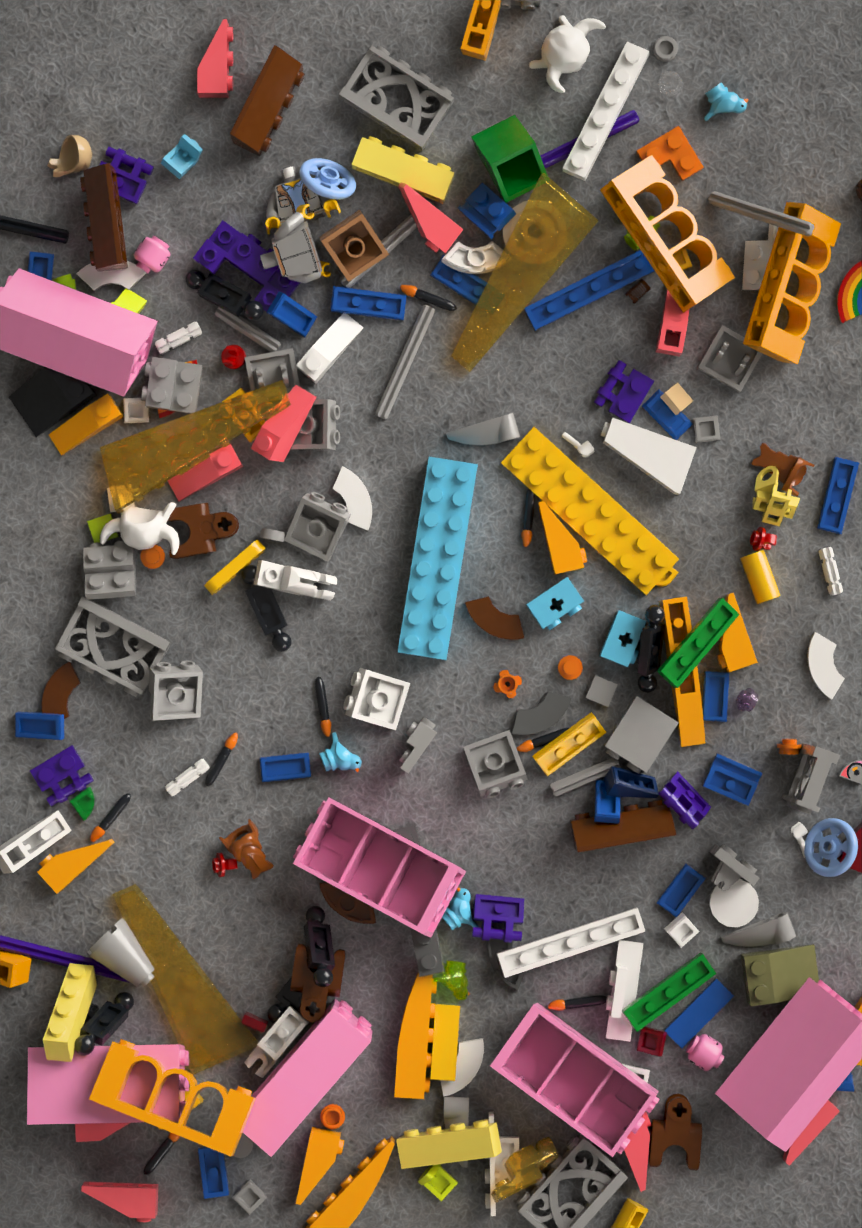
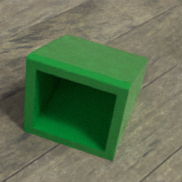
M516 115L471 136L482 163L505 203L550 181L535 141Z

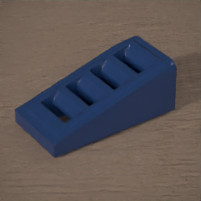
M611 766L604 777L606 795L636 798H657L659 796L655 777Z

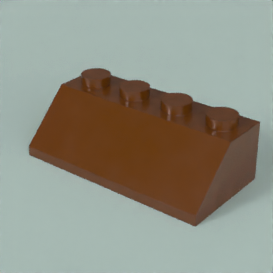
M275 45L230 132L233 144L259 157L262 151L265 153L268 151L272 139L269 137L273 129L276 131L279 129L283 117L280 115L284 107L287 109L290 107L294 95L291 93L295 85L298 87L301 85L305 73L302 72L303 65Z
M110 163L83 170L84 177H80L82 192H86L87 202H83L85 217L90 219V226L86 230L88 241L93 243V251H90L91 266H95L99 272L128 268L116 170Z
M662 799L647 802L648 806L638 808V804L623 806L624 811H620L619 824L594 822V816H590L589 812L575 814V819L570 820L575 850L577 852H584L675 836L676 830L670 807L668 808L663 804Z

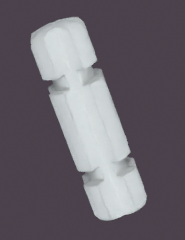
M193 322L187 325L188 328L185 329L183 327L167 335L165 340L164 338L157 340L155 346L158 352L164 354L170 351L169 348L172 347L174 349L190 341V337L196 338L200 336L202 330L199 324Z
M831 547L820 549L819 556L820 560L823 559L821 564L825 580L829 583V586H827L828 592L832 596L841 594L843 589L841 583L838 582L840 577L836 561L832 558L834 557L833 549Z
M204 759L197 761L194 767H189L176 777L175 781H171L165 786L167 792L171 796H175L181 791V788L184 789L200 777L199 774H204L210 768L208 763Z

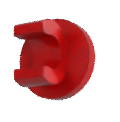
M229 345L223 350L221 360L227 368L238 369L245 363L246 354L242 347Z
M759 527L757 531L754 530L752 532L750 544L754 551H760L761 548L770 550L771 545H776L777 536L766 533L765 528Z
M222 852L217 853L216 858L212 859L213 872L217 873L219 877H224L225 870L238 869L237 860L234 858L224 859Z

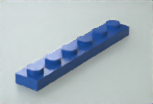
M640 250L525 307L524 311L534 331L655 272V270Z

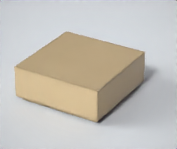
M678 382L661 396V399L675 415L679 414L693 402Z

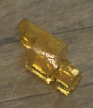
M547 1136L537 1141L536 1149L532 1145H528L509 1156L504 1166L511 1181L506 1178L495 1184L496 1189L491 1193L495 1203L541 1180L543 1175L540 1170H543L558 1158L557 1150L550 1137Z

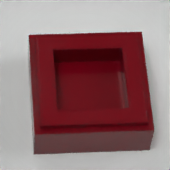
M247 1011L241 1021L243 1025L261 1033L265 1031L269 1022Z
M646 1026L640 1030L637 1051L659 1057L662 1056L667 1032Z

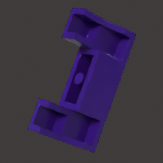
M223 220L193 257L195 262L200 263L212 274L217 272L226 259L263 286L254 301L260 302L266 312L279 291L290 297L301 283L289 280L287 277H282L279 265L264 269L260 255L274 250L269 248L266 251L260 246L262 242L252 234L246 236Z

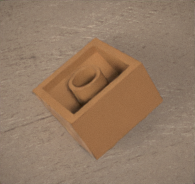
M360 210L319 237L348 282L389 255Z

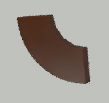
M489 596L465 602L471 618L485 632L508 640L524 638L519 614L508 615L500 612L493 606Z
M71 662L61 666L49 679L42 697V713L64 714V719L70 717L68 699L73 689L81 684Z
M327 882L319 883L326 902L339 915L356 923H376L374 907Z

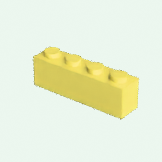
M371 136L368 139L362 137L352 162V169L395 186H399L401 182L405 183L421 196L444 204L454 178V172L451 171L449 166L438 163L437 166L428 163V159L418 154H415L414 157L405 154L403 148L392 145L391 148L384 146L381 140Z
M70 963L43 1037L47 1060L72 1061L75 1052V1041L81 1035V1029L84 1026L97 987L93 965Z
M488 1120L475 1121L473 1126L456 1123L450 1125V1129L443 1130L441 1126L427 1128V1132L419 1133L418 1129L404 1131V1135L396 1139L401 1169L491 1158L502 1152L497 1122L488 1123Z

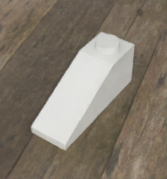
M343 313L308 350L296 365L297 368L317 384L361 332L363 327L348 314Z
M59 810L0 846V869L3 874L15 872L71 831Z

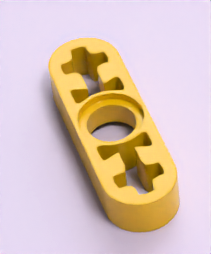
M259 540L254 541L213 576L204 587L211 595L216 594L237 576L236 573L252 563L266 548Z

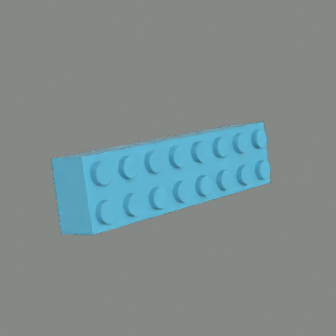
M429 457L398 653L447 660L478 464Z

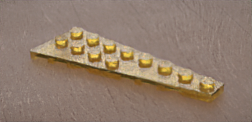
M545 173L540 175L451 354V357L469 372H471L599 221Z
M283 380L101 446L100 451L115 511L118 514L124 512L123 509L135 501L143 500V496L150 491L165 486L164 483L178 474L182 475L209 458L210 453L221 446L226 447L230 444L229 441L242 433L245 435L251 431L250 428L260 421L268 420L289 407L291 403Z
M134 884L113 893L123 919L127 922L155 969L152 972L155 977L151 980V983L178 1044L185 1046V1050L189 1051L188 1067L191 1074L194 1075L257 1047L258 1040L247 1026L241 1023L240 1017L174 934L166 921L160 916L138 885Z

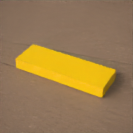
M591 712L532 757L548 777L606 734V731Z
M435 1004L431 1080L455 1081L460 1006Z

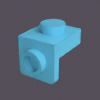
M184 134L180 138L178 145L162 159L161 164L180 179L198 162L202 148L195 140L190 139Z

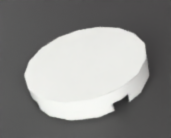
M742 879L736 881L726 891H723L716 885L710 894L709 900L712 915L718 922L727 927H740L749 923L755 917L759 905L756 890L750 883Z

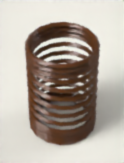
M641 279L625 295H628L635 304L651 288ZM638 287L641 289V291L639 290V292L637 290L636 292L634 291V289H638Z

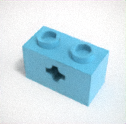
M566 577L526 604V606L542 629L547 627L551 630L561 623L560 617L566 613L572 616L581 610L582 607L579 604L584 602L569 578ZM553 598L556 601L561 599V601L563 602V604L560 605V612H558V610L556 609H550V606L552 605L551 600Z
M617 610L599 656L625 667H628L629 663L634 664L639 650L635 648L640 640V635L646 621ZM628 633L631 643L625 644L623 647L621 646L622 641L618 638Z

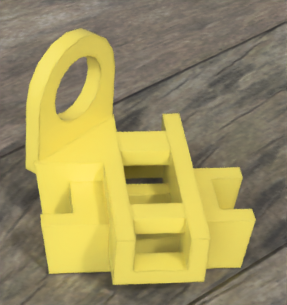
M768 466L757 475L755 483L756 498L753 497V509L763 512L762 522L780 526L783 517L793 518L800 498L791 496L792 490L788 489L787 493L778 492L779 471L775 466ZM773 472L768 480L762 481L765 474ZM768 515L777 516V519L769 518Z

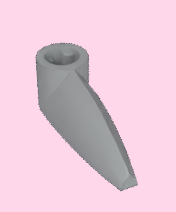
M514 413L446 433L449 440L469 445L496 444L520 437Z
M783 912L723 935L721 938L723 943L755 947L784 943L795 938L796 934L788 913Z
M444 1097L445 1129H450V1125L456 1123H464L465 1126H469V1097ZM468 1161L459 1162L461 1167H468Z

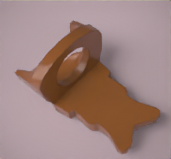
M762 443L760 446L761 455L753 459L752 465L764 468L775 466L779 471L778 480L783 483L781 490L787 492L790 489L792 490L791 494L798 497L799 492L793 489L792 486H796L802 481L803 476L806 474V465L812 467L815 465L800 457L787 456L781 451H773L766 443Z
M248 819V824L236 829L225 839L219 837L229 853L233 854L238 862H242L245 868L251 871V876L255 879L260 873L272 869L274 865L266 860L265 853L261 850L262 846L258 840V828L251 819ZM247 833L245 836L241 837L240 840L235 841V839L239 835Z

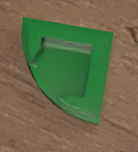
M88 787L69 801L83 821L90 816L94 808L95 798L91 787Z

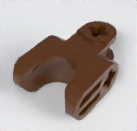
M208 503L175 508L168 521H184L190 528V538L184 544L179 545L175 555H172L170 549L169 556L172 559H179L217 552L215 540L234 536L239 529L238 519L228 512L210 514ZM224 518L232 522V525L228 526V531L220 527V524L224 522Z
M304 944L297 945L290 991L302 993L300 1011L305 1020L316 1022L324 1016L327 996L340 998L346 955L345 950L338 949L334 953L335 967L331 971L333 974L332 983L327 987H319L313 980L315 971L308 968L306 946ZM311 1002H315L316 1007L320 1008V1010L315 1011V1014H311L310 1009L306 1008V1006L311 1005Z
M677 1093L668 1097L665 1103L664 1120L652 1119L648 1154L650 1167L660 1166L663 1152L669 1146L679 1145L686 1150V1163L689 1170L697 1171L699 1169L702 1123L691 1122L692 1107L687 1097ZM678 1103H681L684 1109H680L679 1113H676L673 1107H677Z

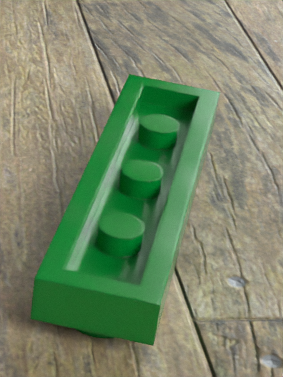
M718 598L657 672L673 688H679L740 614L724 598Z
M700 952L622 1009V1012L634 1030L638 1032L716 975V972L704 954Z

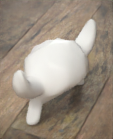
M561 15L558 19L561 25L551 30L543 42L541 48L542 59L531 61L529 67L531 69L548 68L546 73L547 83L556 92L564 93L565 89L560 85L559 78L562 73L578 72L582 68L590 52L589 42L585 36L594 29L606 28L605 24L600 20L587 18L581 20L573 27L566 17Z
M123 495L117 497L121 517L112 519L105 524L100 535V543L102 545L106 543L113 533L121 532V538L124 543L135 549H150L161 542L162 539H166L170 543L172 555L177 553L179 548L178 533L174 528L166 524L176 507L174 502L168 503L164 511L129 507Z

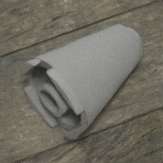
M123 918L87 951L91 958L136 987L140 984L145 987L155 977L152 974L155 970Z

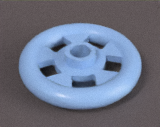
M313 158L305 161L300 167L299 175L304 185L322 197L340 200L350 197L355 192L356 182L353 175L345 167L334 161ZM338 185H341L344 189H339Z
M828 818L818 822L811 828L805 840L804 855L807 864L815 873L824 877H835L846 872L855 861L858 841L854 830L848 823L841 819ZM830 828L831 835L823 837L822 832ZM842 832L847 838L844 843L838 838V835ZM815 843H819V853H814ZM831 843L832 847L828 851V846ZM844 851L846 856L842 862H839L837 858ZM823 858L830 860L828 867L821 865Z

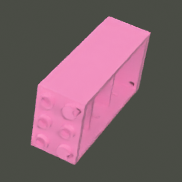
M18 269L13 276H9L5 287H0V350L123 397L125 396L146 364L158 321L22 269Z
M328 797L327 801H323L318 808L317 814L319 816L315 823H311L305 833L307 838L303 846L299 845L297 847L296 853L293 856L295 859L293 864L421 934L432 937L466 871Z
M809 977L715 1094L765 1139L786 1152L862 1059V1013L822 980L816 983Z
M335 999L325 1010L324 1016L310 1027L252 1094V1097H255L256 1100L243 1133L270 1157L274 1155L371 1042L373 1032L370 1028L372 1026L371 1023L363 1016L357 1018L352 1014L353 1008L346 1001L341 1000L339 1002Z
M539 1003L533 1004L490 1065V1067L612 1157L616 1152L620 1155L630 1142L627 1136L630 1132L636 1134L645 1121L642 1118L644 1112L651 1113L659 1101L656 1097L659 1092Z
M135 1045L133 1048L139 1051L138 1056H151L159 1060L165 1071L173 1068L185 1070V1066H189V1051H186L183 1045ZM95 1046L94 1050L88 1055H81L75 1050L71 1062L47 1060L44 1047H28L27 1125L142 1123L144 1121L89 1100L110 1046ZM142 1061L134 1066L120 1100L143 1109L146 1108L157 1080V1071L152 1063ZM175 1074L166 1080L153 1113L179 1122L187 1102L185 1101V1091H189V1081L181 1074Z

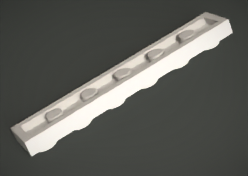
M626 42L563 166V172L586 181L649 56L648 50Z
M636 907L496 954L503 976L506 978L645 932L639 910Z

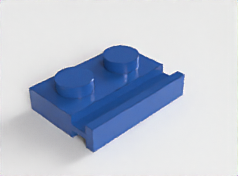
M483 182L466 199V203L462 207H458L459 211L490 239L494 237L493 234L497 230L500 231L516 215L515 211Z
M716 753L702 786L749 806L763 773Z

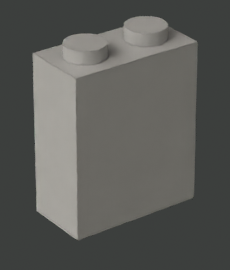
M634 696L604 743V746L608 748L605 753L616 760L622 757L629 761L626 766L638 774L641 770L647 773L678 722L638 696Z

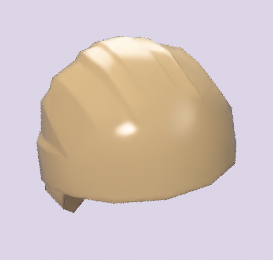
M79 135L67 136L61 146L59 159L50 158L48 167L55 169L53 177H61L89 168L92 159V150L89 142Z

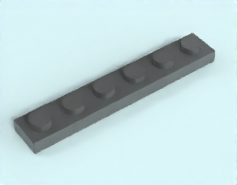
M416 825L392 830L421 846ZM410 928L419 977L445 972L437 928L432 937L423 935Z

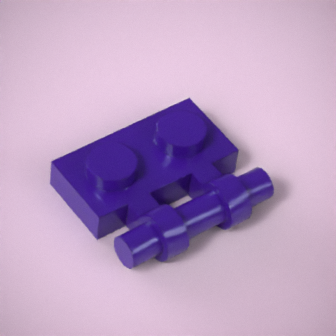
M108 147L105 155L113 159L111 165L116 170L119 197L137 205L147 184V181L139 178L142 172L151 175L154 166L147 164L146 160L140 157L136 159L127 155L126 151L120 148L116 150ZM123 163L132 167L131 174L119 169L120 165Z
M618 360L615 367H611L609 370V377L603 387L600 386L596 392L598 396L594 403L602 407L605 401L609 400L613 404L608 412L630 424L653 385L654 380L635 369L632 370L629 377L624 375L622 372L627 364ZM617 381H620L624 385L616 396L611 391Z
M73 745L30 770L42 792L50 787L52 788L54 794L46 798L51 807L58 802H65L68 800V796L76 791H83L87 788L86 785L94 781L90 773L80 777L77 772L85 767V764ZM70 776L73 782L61 788L58 782Z
M678 771L658 793L664 799L663 803L668 808L671 807L680 816L678 819L683 824L686 823L692 830L698 826L699 821L706 816L711 808Z
M475 894L473 920L483 921L482 928H472V937H479L485 941L501 939L506 943L522 941V932L513 931V924H523L525 899ZM491 922L505 923L504 930L491 929Z

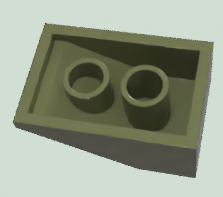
M814 944L741 954L746 998L750 1006L791 1000L809 977L816 983L819 981Z

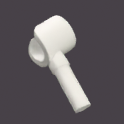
M563 433L562 437L571 443L582 454V457L587 458L595 452L594 447L588 440L581 445L569 434Z
M798 822L791 827V833L794 834L793 836L800 845L803 857L805 858V841L802 837L808 831L801 822Z

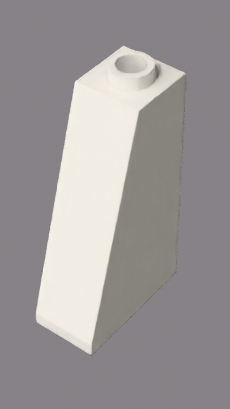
M612 418L610 423L605 422L601 436L605 437L603 443L673 494L679 495L681 493L697 447Z

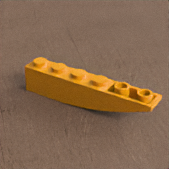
M687 597L658 601L659 606L665 612L662 624H665L664 641L667 659L692 630ZM696 666L679 688L672 687L681 747L706 743L698 668Z
M419 971L408 996L398 1040L394 1097L424 1099V1092L429 1093L430 1078L426 1077V1068H431L432 1053H427L428 1043H433L434 1028H429L430 1018H435V1003H431V993L436 994L437 979L433 978V975L419 977Z
M392 1136L388 1140L383 1138L374 1148L377 1152L371 1158L366 1156L357 1166L359 1171L354 1176L349 1174L340 1184L342 1189L337 1194L332 1192L323 1202L325 1207L319 1213L315 1210L306 1220L308 1225L305 1228H349L369 1200L385 1170L395 1145V1139Z

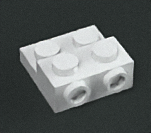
M359 668V671L354 672L351 678V686H354L351 696L348 695L344 701L345 715L396 730L410 683Z

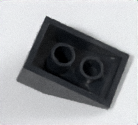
M44 367L12 393L9 399L35 437H38L97 395L89 383Z

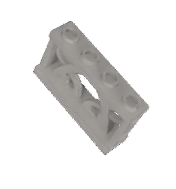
M371 45L349 81L339 93V99L415 148L423 151L454 103V97L451 96L452 92L442 85L438 88L430 83L432 80L427 75L421 72L416 74L411 71V66L401 59L396 61L389 57L390 53L383 47L377 46L375 48ZM373 62H380L384 65L385 70L380 73L375 68L377 80L373 81L368 74V67ZM392 69L401 75H391ZM363 74L368 84L357 93H354L352 90ZM391 85H406L411 95L413 108L401 107L392 111L390 115L385 112L387 100L381 88ZM416 85L420 86V87L423 88L425 91H423V92L419 95V91H418V88H417ZM375 91L381 97V102L377 105L371 102L373 97H377L373 93ZM429 96L437 98L440 103L439 109L434 113H424L421 107L426 109L433 106V104L426 102ZM401 113L413 114V118L406 115L408 120L401 122L399 115ZM421 118L431 119L432 122L424 135H420L418 131Z
M82 596L55 650L60 652L58 656L64 660L72 662L74 659L82 663L80 668L91 674L97 671L103 674L102 679L112 685L118 682L125 686V692L137 697L138 693L144 695L149 686V668L156 667L157 663L162 662L172 642L92 600H86V597ZM84 610H88L87 629L75 628ZM103 622L109 624L108 632H96V628L102 629L101 624ZM119 628L124 629L123 645L130 655L119 660L105 661L100 652L97 637H109L115 634ZM77 633L87 634V639H80L76 642L83 644L82 651H75L70 646L71 637ZM134 637L139 641L138 645L134 646L138 649L136 652L129 645V640ZM156 646L160 649L149 667L142 658ZM91 652L96 663L84 658V656ZM138 661L143 666L145 675L142 680L134 682L128 678V672L134 670L136 674L138 673L136 665L133 664ZM121 668V677L109 671V669Z
M801 743L802 748L799 749V753L802 754L788 795L783 794L781 799L787 801L786 806L811 815L812 810L816 812L820 810V807L816 806L831 764L837 765L840 755L817 746Z
M581 1135L579 1138L574 1136L567 1144L568 1150L563 1156L558 1154L550 1163L552 1168L546 1175L541 1173L533 1183L535 1187L530 1193L525 1191L517 1200L519 1204L517 1212L536 1228H548L542 1222L554 1218L558 1228H584L628 1179L627 1173L585 1136ZM586 1150L592 1154L593 1162L590 1169L586 1168L587 1161L585 1157L581 1163L576 1162L575 1157L579 1151ZM599 1159L614 1172L611 1176L595 1170ZM569 1162L571 1168L563 1169ZM569 1178H584L582 1192L587 1203L583 1206L576 1202H567L559 1206V1181ZM590 1179H593L591 1185L598 1187L594 1193L587 1190ZM549 1185V1194L542 1192ZM537 1199H542L544 1205L538 1207V1209L547 1210L551 1208V1212L545 1216L535 1215L532 1212L533 1202ZM567 1208H573L575 1215L569 1218L567 1211L563 1215H561V1212Z

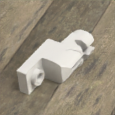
M258 560L253 585L295 595L332 600L335 592L317 590V586H313V584L337 585V578L311 570Z
M289 1006L244 1062L246 1066L250 1068L259 1058L262 1059L263 1064L255 1074L264 1078L309 1021L305 1020L292 1006Z

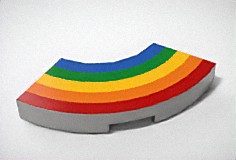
M862 260L847 272L838 290L836 308L841 324L862 315Z

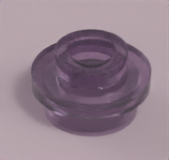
M752 688L742 690L736 699L738 709L748 712L753 710L758 701V694Z

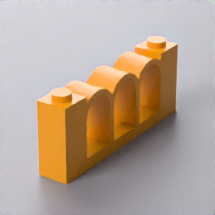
M651 155L611 180L600 191L684 313L730 282L735 276L722 257L717 260V253L713 244L707 238L696 235L698 228L694 216L687 209L677 207V192L670 182L663 179L665 173L661 169L660 164ZM650 192L661 203V214L651 221L647 219L634 199L640 193ZM664 220L674 223L681 233L680 243L668 250L653 227ZM682 249L693 251L700 261L699 272L690 279L687 278L673 257V254Z
M786 202L784 214L814 224L815 229L812 235L808 237L780 227L778 228L743 344L777 361L798 364L805 343L801 338L804 337L810 326L811 317L808 307L817 301L820 294L821 282L818 274L822 273L830 262V247L835 246L841 223L805 203ZM801 238L807 241L809 246V256L805 264L795 259ZM791 271L795 272L799 279V288L795 297L785 293ZM781 303L787 307L789 312L788 324L784 330L775 326Z
M123 1039L119 1043L112 1041L89 1100L228 1156L234 1155L256 1100L255 1097L251 1096V1090L238 1086L236 1090L230 1088L228 1092L219 1083L207 1081L197 1084L193 1074L187 1070L173 1068L165 1071L161 1062L156 1058L145 1055L138 1056L139 1051L133 1049L135 1044ZM142 1061L152 1063L157 1071V1080L145 1109L120 1100L132 1069ZM175 1074L183 1075L190 1084L189 1097L179 1122L153 1113L164 1083L170 1076ZM208 1087H214L223 1097V1107L211 1136L185 1126L198 1094Z

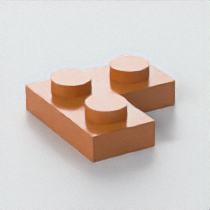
M679 126L636 151L641 161L653 155L660 166L670 161L682 181L704 168Z

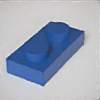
M199 1147L198 1154L204 1199L229 1196L225 1154L208 1147Z

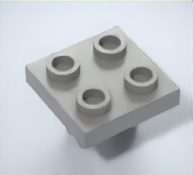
M722 325L697 369L740 393L763 353L744 345L745 337Z
M293 348L245 357L254 406L281 402L295 385L300 386Z
M714 844L709 851L720 860L711 878V882L718 885L723 891H726L741 877L753 886L760 879L755 875L757 869L743 859L740 862L737 861L735 858L738 854L726 845L722 844L719 847Z

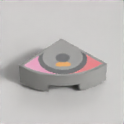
M862 760L848 763L841 769L838 776L862 784Z

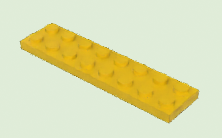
M535 427L528 432L501 462L507 470L541 501H544L553 512L644 595H647L679 560L675 554Z

